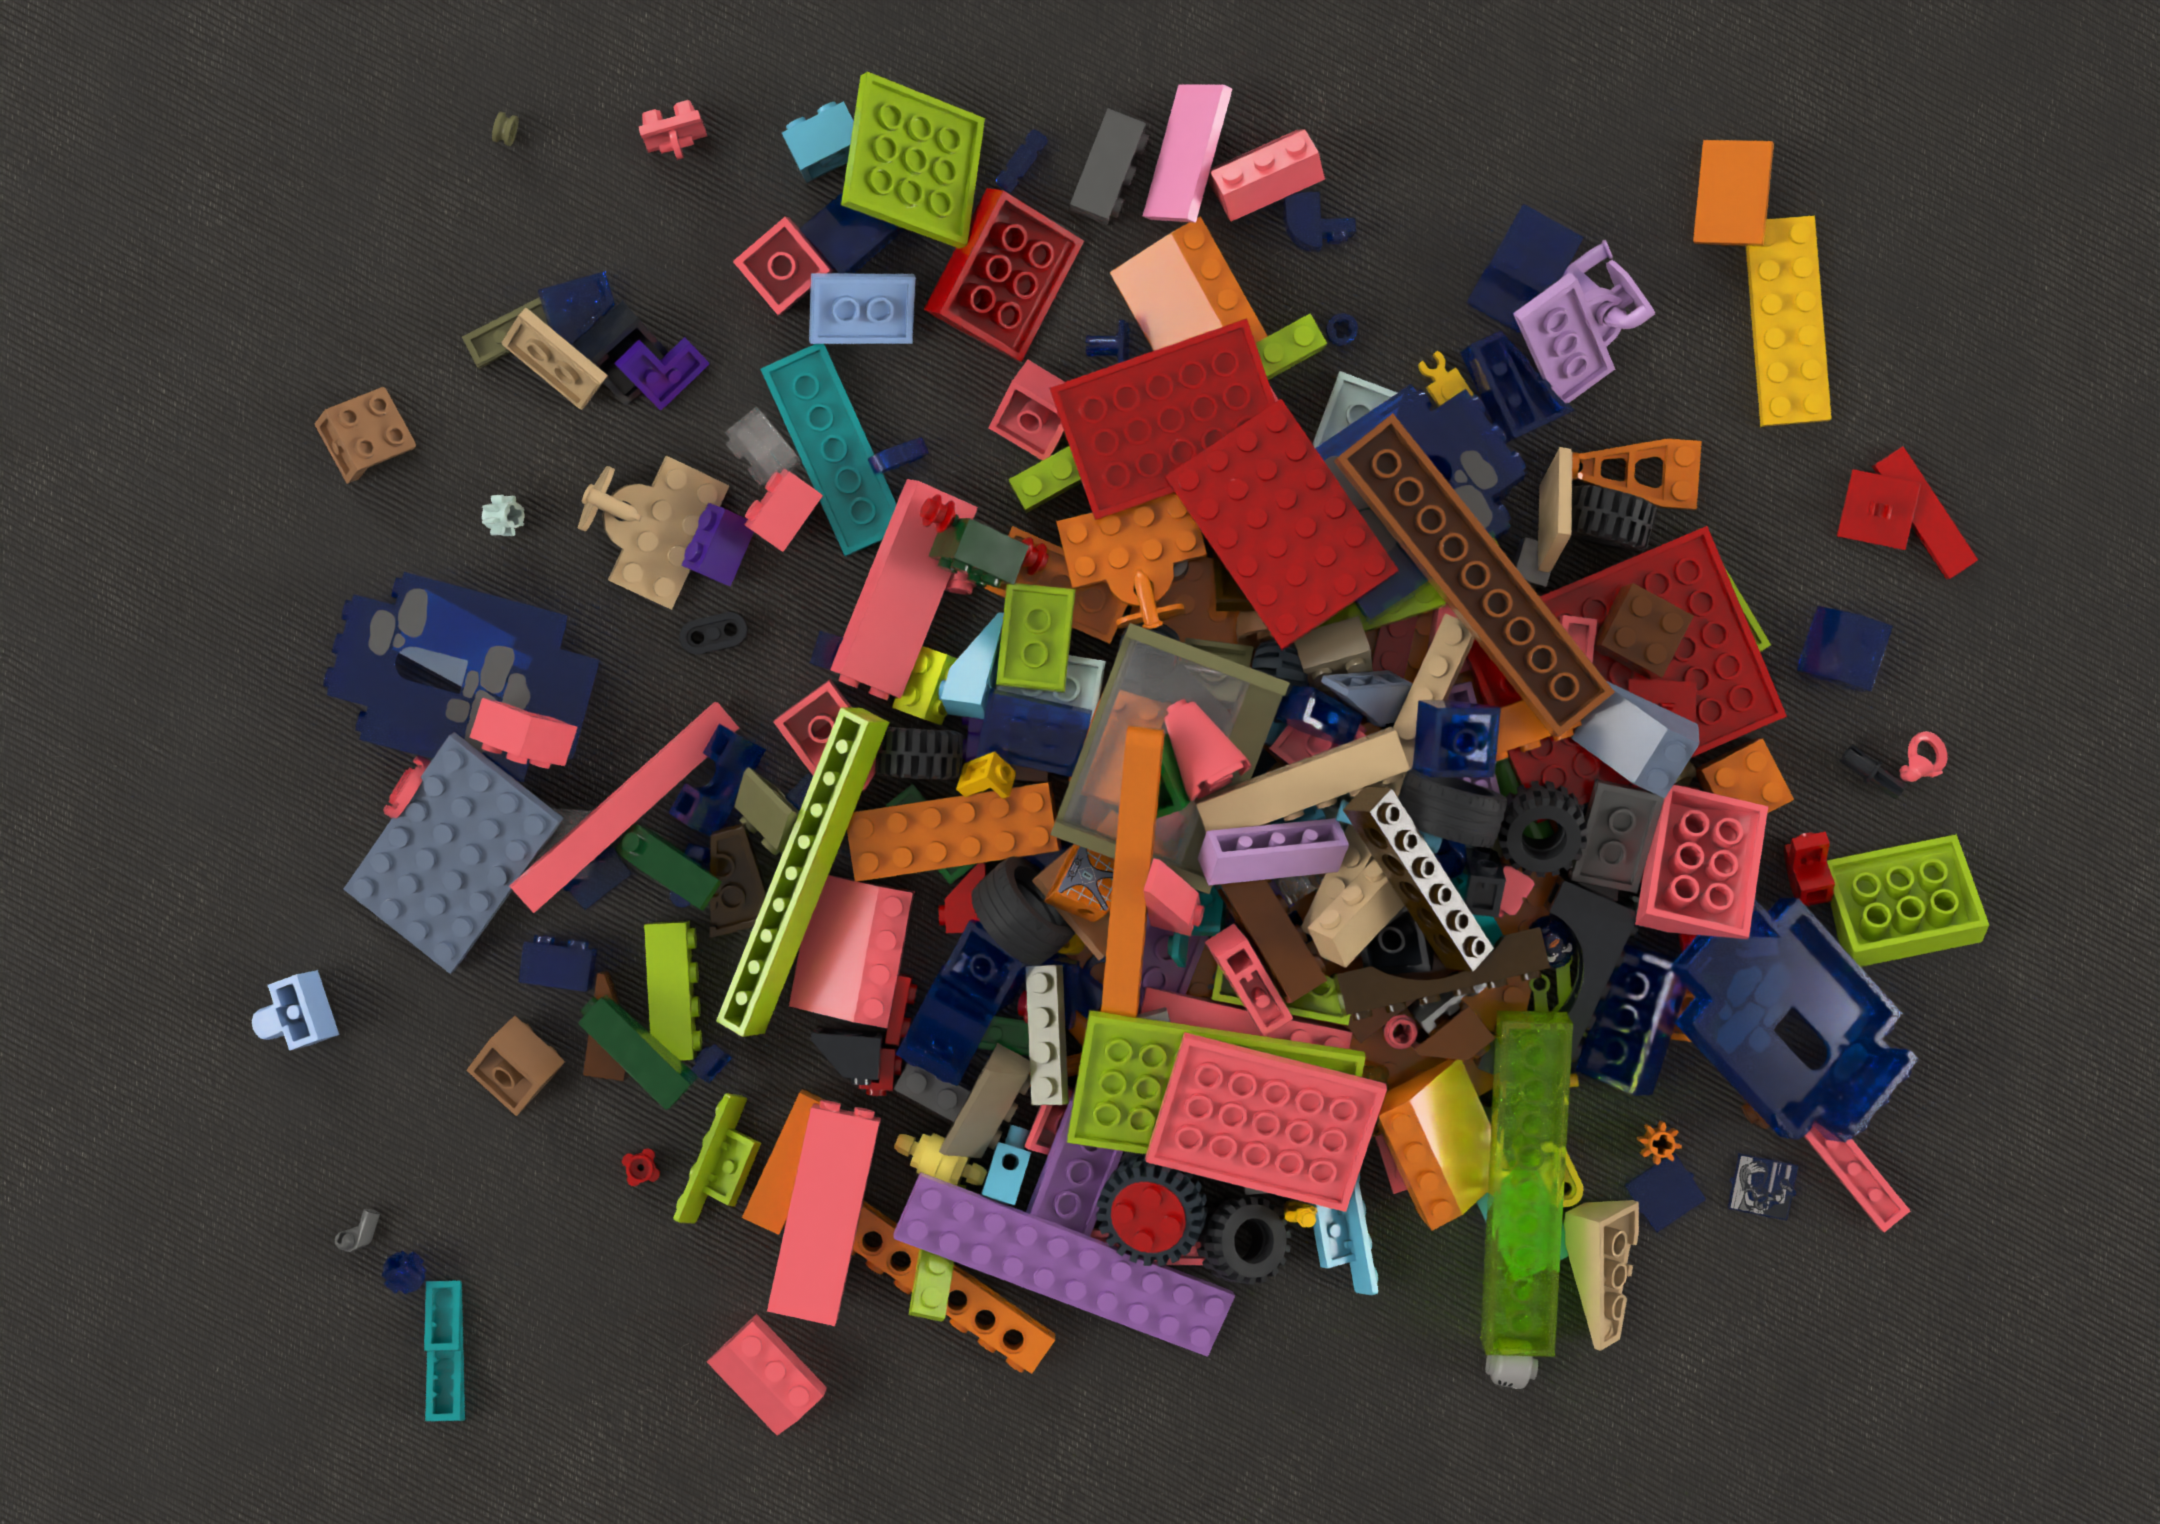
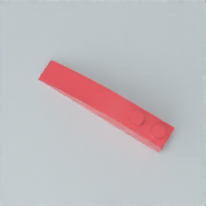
M1147 986L1145 988L1140 1014L1166 1007L1171 1023L1263 1036L1246 1008L1242 1005ZM1292 1016V1020L1265 1036L1349 1049L1353 1032L1343 1025Z

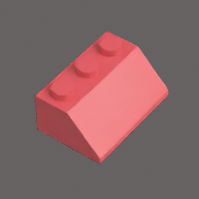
M1305 129L1295 130L1210 169L1208 182L1230 222L1325 180L1319 152Z
M757 1314L707 1360V1363L776 1435L782 1433L807 1413L824 1396L827 1389Z

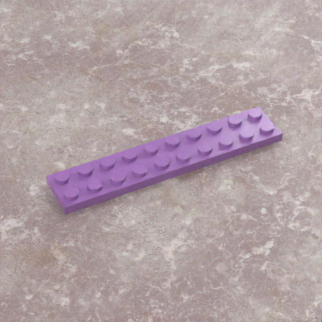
M1147 914L1138 1014L1141 1011L1146 986L1186 994L1208 936H1189L1186 967H1178L1172 957L1168 955V938L1173 936L1174 932L1151 926ZM1075 1085L1026 1212L1090 1236L1097 1220L1096 1214L1100 1208L1097 1207L1100 1193L1112 1172L1117 1169L1123 1151L1067 1143Z
M922 1172L918 1176L893 1234L894 1239L1207 1357L1235 1298L1234 1292L1166 1265L1158 1266V1263L1153 1261L1151 1266H1144V1258L1139 1257L1137 1263L1131 1262L1129 1259L1132 1253L1126 1251L1121 1256L1116 1252L1119 1247L1113 1245L1110 1247L1108 1243Z

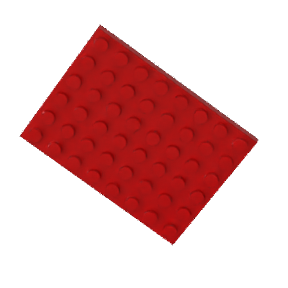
M1707 526L1540 596L1541 600L1558 621L1561 615L1597 619L1595 638L1621 587L1631 583L1640 586L1694 616L1663 677L1653 679L1696 682L1695 723L1699 727L1700 744L1692 757L1787 717ZM1474 640L1466 660L1488 712L1523 700L1479 643ZM1594 650L1592 664L1606 681L1627 690V679L1650 680ZM1552 736L1540 739L1542 746L1525 752H1521L1520 747L1507 751L1509 763L1519 786L1524 784L1525 788L1532 787L1531 782L1538 781L1539 786H1545L1546 781L1553 782L1555 789L1560 785L1566 787L1568 795L1573 793L1580 805L1589 802L1595 779L1624 785L1632 783L1571 739V736L1558 741H1554ZM1538 819L1534 822L1538 824L1548 819Z

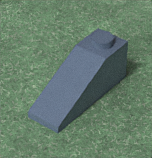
M1389 670L1323 675L1321 681L1354 710L1366 716L1367 722L1380 727L1396 722L1413 685Z

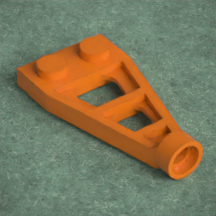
M1662 439L1579 454L1572 452V480L1629 493L1644 498L1659 508L1696 510L1702 441ZM1658 457L1663 461L1662 484L1660 487L1651 488L1636 481L1634 477L1635 464L1639 460ZM1605 459H1624L1626 461L1625 480L1616 481L1602 477L1601 462ZM1581 462L1582 470L1579 472V463Z

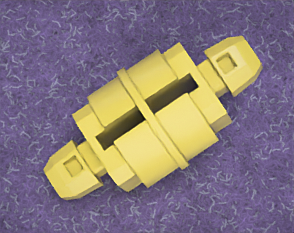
M935 1133L932 1136L923 1134L920 1141L916 1142L915 1137L906 1134L898 1136L894 1148L897 1152L907 1157L910 1154L913 1155L910 1166L917 1169V1174L922 1172L956 1186H959L963 1177L967 1178L966 1182L983 1185L988 1172L984 1167L973 1163V1165L968 1164L971 1157L948 1156L939 1152L945 1140L944 1137Z

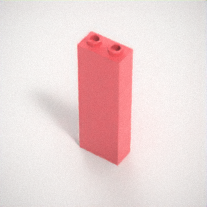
M910 479L906 480L830 668L831 671L840 674L838 681L858 688L859 683L870 686L868 693L884 700H888L889 695L898 698L902 697L951 576V572L937 566L939 561L929 557L938 532H936L935 523L928 527L923 526L922 517H920L921 507L927 498L932 499L933 496L939 494L942 497V504L945 505L951 500L955 502L956 514L959 515V518H970L973 520L978 508L925 483Z
M821 1100L820 1105L814 1103L810 1110L767 1312L835 1326L842 1302L881 1118L875 1117V1111L855 1107L854 1112L840 1109V1103Z

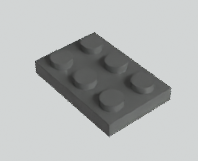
M1595 779L1585 814L1588 835H1586L1587 846L1586 849H1581L1582 857L1579 861L1572 860L1573 867L1570 868L1569 878L1573 881L1637 893L1664 798L1644 788Z

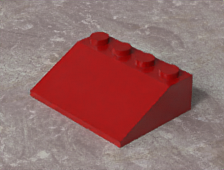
M987 188L971 218L967 246L954 250L924 310L952 327L1022 362L1084 240L1004 190Z

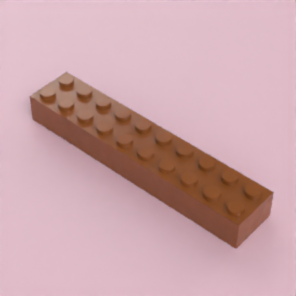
M1393 413L1333 461L1552 736L1560 737L1615 693Z

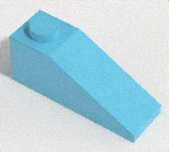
M999 612L949 668L947 679L942 680L939 687V700L943 702L947 714L987 720L996 688L1004 613Z

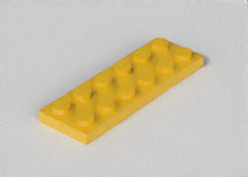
M1815 215L1767 219L1764 246H1746L1760 427L1830 421L1832 419Z

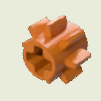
M1659 1121L1657 1128H1652L1645 1124L1647 1132L1644 1137H1637V1140L1645 1146L1640 1154L1643 1157H1647L1653 1153L1652 1159L1656 1165H1659L1661 1158L1665 1157L1673 1162L1674 1157L1672 1153L1675 1148H1682V1145L1675 1142L1673 1138L1679 1133L1678 1130L1673 1128L1666 1132V1123L1663 1121ZM1660 1137L1666 1140L1665 1145H1659L1658 1148L1653 1146V1141L1659 1140Z

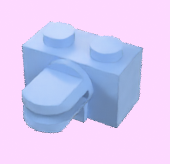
M318 970L296 974L269 984L268 988L274 1004L259 1009L252 1018L253 1030L259 1038L270 1040L285 1036L289 1051L310 1046L339 1035Z

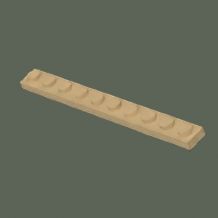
M1445 614L1393 726L1398 734L1410 769L1416 768L1475 640L1458 618ZM1407 771L1403 772V778L1396 782L1383 784L1381 780L1369 785V787L1392 788L1398 797ZM1348 824L1344 832L1349 846L1339 871L1325 874L1301 926L1307 934H1310L1308 930L1310 924L1374 859L1353 825Z

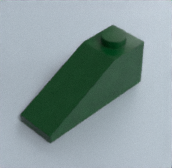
M637 823L629 827L615 849L617 853L634 866L702 911H704L722 881L658 833Z

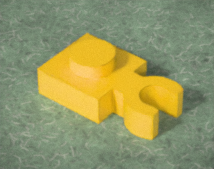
M1437 351L1433 354L1434 359L1437 361L1436 369H1429L1424 361L1418 364V368L1424 376L1431 377L1434 381L1426 389L1443 415L1446 416L1475 395L1457 368L1450 372L1446 371L1445 358L1442 353Z

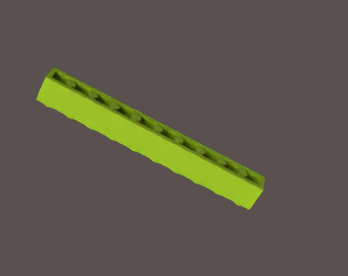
M1310 313L1257 342L1256 346L1267 379L1269 380L1324 350L1327 342ZM1069 446L1008 479L1025 513L1082 483Z
M840 708L716 1022L742 1037L765 1034L889 725L888 721L863 708Z

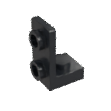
M1464 847L1462 855L1468 873V880L1463 901L1473 915L1498 917L1506 882L1498 852L1490 847Z

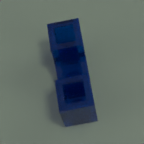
M719 723L703 751V754L715 762L716 770L714 777L703 787L697 788L685 783L669 814L685 825L711 837L713 831L720 830L725 825L729 814L735 806L744 772L748 767L752 770L757 768L766 749Z

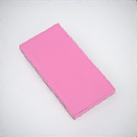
M1178 85L1143 217L1160 221L1196 222L1232 88L1225 85Z

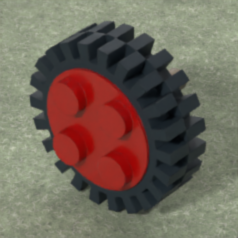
M1146 1155L1143 1161H1140L1139 1156L1131 1158L1129 1164L1126 1161L1123 1162L1117 1170L1112 1172L1097 1201V1207H1100L1096 1214L1097 1221H1103L1099 1229L1102 1234H1110L1106 1242L1110 1247L1118 1243L1120 1246L1116 1252L1121 1256L1126 1251L1132 1253L1129 1259L1131 1262L1137 1263L1139 1257L1144 1258V1266H1151L1154 1260H1157L1158 1266L1166 1265L1169 1258L1172 1263L1179 1261L1182 1254L1186 1256L1192 1246H1195L1206 1223L1205 1218L1208 1213V1207H1204L1207 1199L1205 1193L1199 1194L1202 1188L1199 1180L1192 1183L1190 1180L1193 1174L1185 1172L1183 1174L1179 1170L1147 1163Z

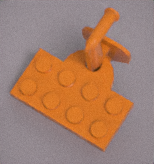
M1175 492L1096 520L1093 513L1056 521L1072 588L1079 589L1107 582L1112 594L1122 603L1133 607H1140V613L1117 619L1118 629L1127 628L1129 623L1136 625L1143 622V628L1153 629L1160 627L1163 624L1162 621L1185 613L1184 604L1156 607V603L1161 601L1170 591L1174 580L1175 564L1207 557L1202 532Z

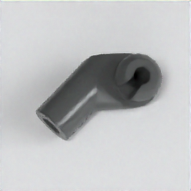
M364 1209L359 1226L345 1232H339L336 1235V1247L345 1252H353L369 1245L373 1239L380 1213L375 1210Z

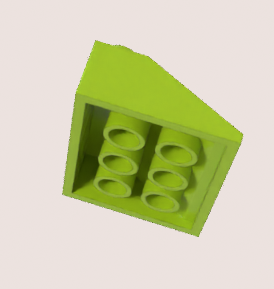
M1957 834L1827 861L1835 882L1833 897L1830 902L1838 940L1848 969L1983 941L1989 923Z

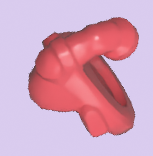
M1925 731L1916 734L1911 739L1908 746L1909 766L1904 765L1900 768V778L1905 782H1914L1921 777L1933 778L1943 773L1942 769L1946 766L1948 760L1945 744L1937 735ZM1921 741L1929 743L1935 750L1936 761L1934 764L1927 758L1918 755L1917 747Z

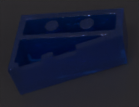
M1501 331L1470 344L1460 352L1503 445L1574 411L1568 402L1565 403L1551 388L1552 385L1546 379H1542L1529 365L1530 361Z

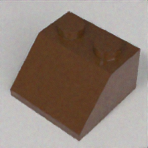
M1461 999L1460 1009L1452 1015L1447 1013L1440 1015L1434 1020L1437 1027L1429 1034L1423 1028H1420L1417 1039L1411 1047L1420 1056L1469 1060L1472 1057L1478 1059L1487 1053L1492 1047L1490 1042L1495 1038L1473 1010Z

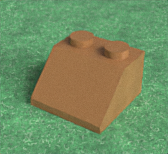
M514 1016L486 1043L466 1071L517 1116L553 1078L565 1061L554 1048L543 1042L529 1025Z

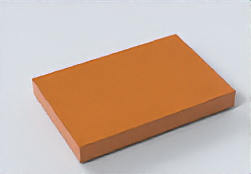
M1703 140L1693 239L1695 244L1764 246L1774 149L1773 141Z

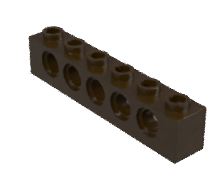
M1364 787L1343 809L1344 813L1444 967L1473 972L1494 949L1392 788Z

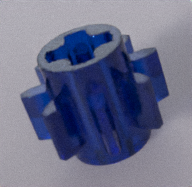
M404 1251L392 1254L383 1266L384 1272L382 1276L386 1279L384 1285L393 1293H397L400 1290L407 1294L417 1290L424 1282V1273L427 1271L422 1266L424 1260L414 1251L409 1255Z

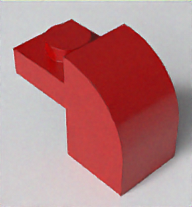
M1826 831L1816 834H1801L1797 838H1792L1791 844L1784 846L1789 883L1798 908L1832 901L1835 882L1827 863L1830 842Z

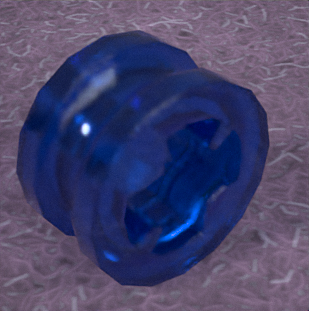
M1345 313L1333 316L1326 328L1329 341L1338 346L1350 344L1358 332L1356 320L1351 315ZM1342 321H1345L1349 324L1347 330L1351 332V335L1347 337L1344 334L1341 339L1336 336L1337 330L1333 325L1336 322L1340 325Z

